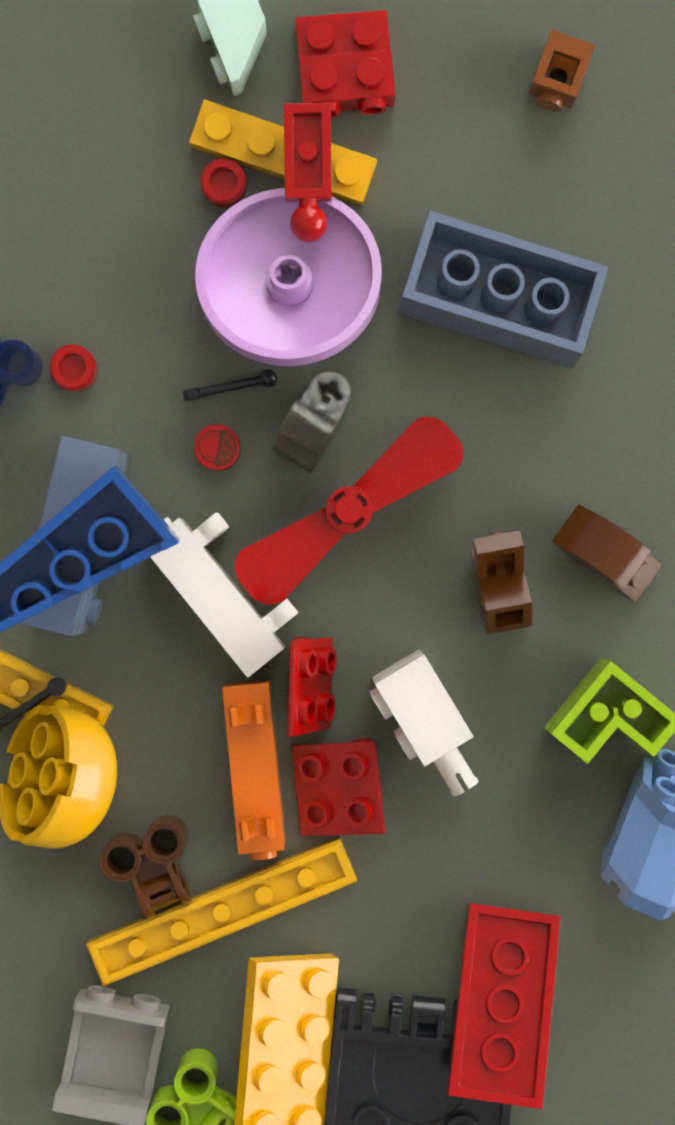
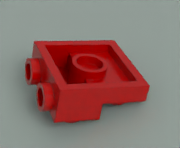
M387 10L295 17L302 103H331V118L339 116L341 114L340 111L359 110V113L363 115H375L385 112L386 107H394L395 86Z

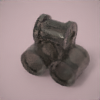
M335 372L318 374L311 381L301 400L297 398L291 406L277 432L278 437L271 451L312 473L330 443L331 436L349 401L351 392L347 380ZM325 395L332 398L328 404L321 401Z

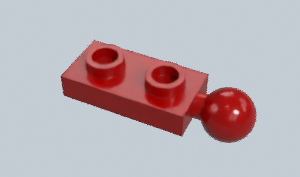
M284 103L285 202H299V207L291 216L290 227L294 236L303 242L319 240L327 229V218L325 213L318 207V202H332L331 103Z

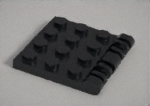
M338 988L324 1125H510L512 1105L447 1095L457 1000L453 1004L450 1035L443 1034L445 998L412 995L409 1030H400L403 994H392L388 1006L389 1028L372 1027V1018L376 1007L374 992L364 991L361 1024L359 1026L353 1025L356 989Z

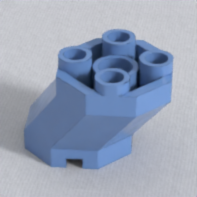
M665 748L660 749L655 757L644 758L637 769L612 836L602 851L600 875L608 886L612 880L618 885L621 890L617 897L626 907L660 921L670 918L675 911V752Z

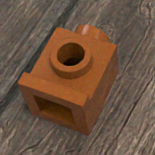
M553 29L551 30L528 94L537 96L535 103L538 106L553 112L561 111L562 106L571 109L579 93L595 45ZM560 74L564 78L565 83L551 79L549 76Z

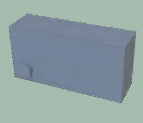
M429 211L398 314L572 368L583 354L608 267Z
M61 435L39 529L113 466L117 465L126 476L130 455L116 448ZM99 583L54 604L52 607L19 624L69 636L88 632L89 625L96 626L101 612L102 599L96 598Z

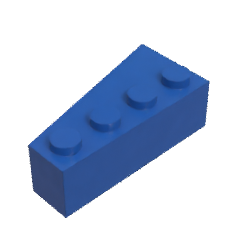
M117 465L109 469L0 562V632L180 542L177 534Z

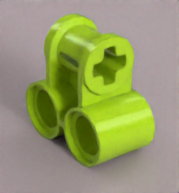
M194 1048L187 1051L181 1057L175 1074L174 1085L163 1086L155 1092L147 1113L146 1125H234L236 1096L216 1085L219 1065L216 1057L210 1051L203 1048ZM190 1069H200L205 1072L208 1079L202 1083H194L186 1077L185 1073ZM164 1106H171L180 1113V1117L174 1120H167L159 1114L158 1110Z

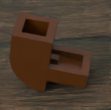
M580 504L576 506L552 540L556 546L575 562L600 575L623 596L635 603L646 587L650 585L653 577L662 566L650 555L651 550L619 526Z
M520 530L507 533L493 532L485 537L473 539L474 549H471L472 568L486 634L532 626V599L524 574V544Z

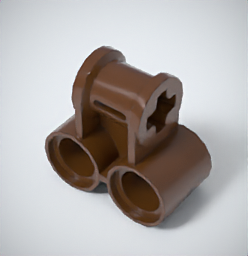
M160 816L144 834L143 841L134 833H119L108 842L100 854V869L105 877L115 882H125L131 879L138 905L147 919L154 917L156 910L175 902L181 901L185 904L191 901L187 880L179 864L176 862L188 841L187 826L176 816ZM160 829L172 831L177 837V846L173 849H162L155 842V832ZM116 847H126L134 855V864L128 867L118 865L112 856L113 849Z

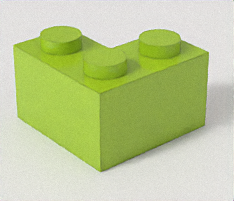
M600 658L544 726V729L587 764L616 729L643 751L655 757L675 732V713L612 661Z

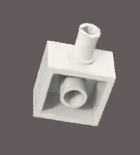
M418 649L373 676L376 688L370 691L371 697L385 720L394 715L400 725L399 728L394 730V733L409 760L418 756L424 767L434 762L449 787L452 796H458L465 792L455 776L456 773L460 774L468 789L475 786L479 780L474 776L457 748L474 736L425 655Z

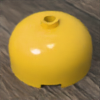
M37 705L20 721L6 749L7 753H12L14 756L10 765L7 784L0 783V820L10 840L19 841L24 845L34 847L63 848L86 838L105 817L116 788V753L106 730L90 715L76 709L57 705ZM58 721L59 725L48 722Z

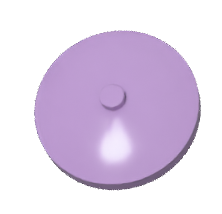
M285 188L263 191L241 200L223 213L207 232L196 261V290L208 324L215 334L234 351L244 357L269 365L300 366L327 359L349 346L371 321L380 299L382 287V266L379 249L373 234L362 218L350 207L332 197V202H318V207L326 215L327 229L325 234L315 242H303L292 233L290 220L293 212L299 207V202H285Z

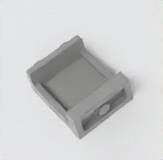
M91 985L88 989L81 988L73 1004V1010L75 1011L61 1083L55 1093L52 1111L121 1125H145L152 1101L170 1005L161 1004V1000L158 997L148 994H136L133 998L115 995L116 991L107 986L103 987L102 985Z

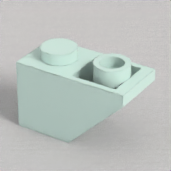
M197 0L199 13L192 16L202 42L211 40L217 54L210 58L217 80L220 85L228 82L233 96L242 94L267 36L265 17L258 0Z

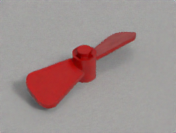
M427 416L416 419L354 486H345L334 491L330 495L326 507L242 549L237 555L234 564L238 580L248 593L262 604L274 605L284 601L345 534L357 533L365 528L372 517V513L454 472L461 465L464 457L461 441L438 418Z

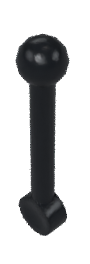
M266 369L261 372L260 376L184 390V401L261 384L265 387H272L277 382V375L273 370Z
M61 677L51 679L46 689L0 718V732L3 727L52 695H62L67 689L66 681Z

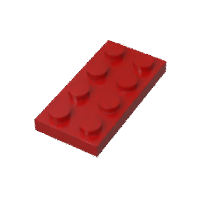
M475 903L468 904L447 1086L448 1096L543 1109L561 916Z

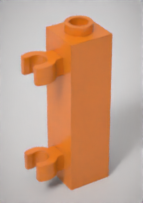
M271 679L225 683L222 691L238 855L249 854L251 860L271 859L277 857V851L285 850L286 845Z

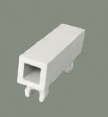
M219 513L213 514L194 531L182 518H178L174 522L168 517L163 519L180 538V542L151 556L152 560L247 678L250 677L285 648V645L275 634V631L299 612L287 598L262 618L206 548L209 543L230 528Z

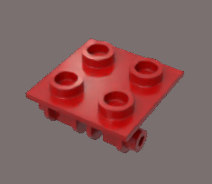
M294 637V640L290 641V673H288L290 681L287 720H289L288 736L290 737L331 728V721L336 711L335 697L331 694L332 675L337 666V654L333 648V637L313 639L312 637Z
M366 737L354 739L353 742L291 746L301 836L386 833L376 741Z

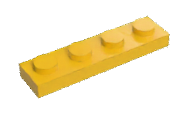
M205 99L203 100L189 141L191 148L220 158L233 160L240 165L285 180L284 126ZM331 143L332 196L362 206L377 165V159Z

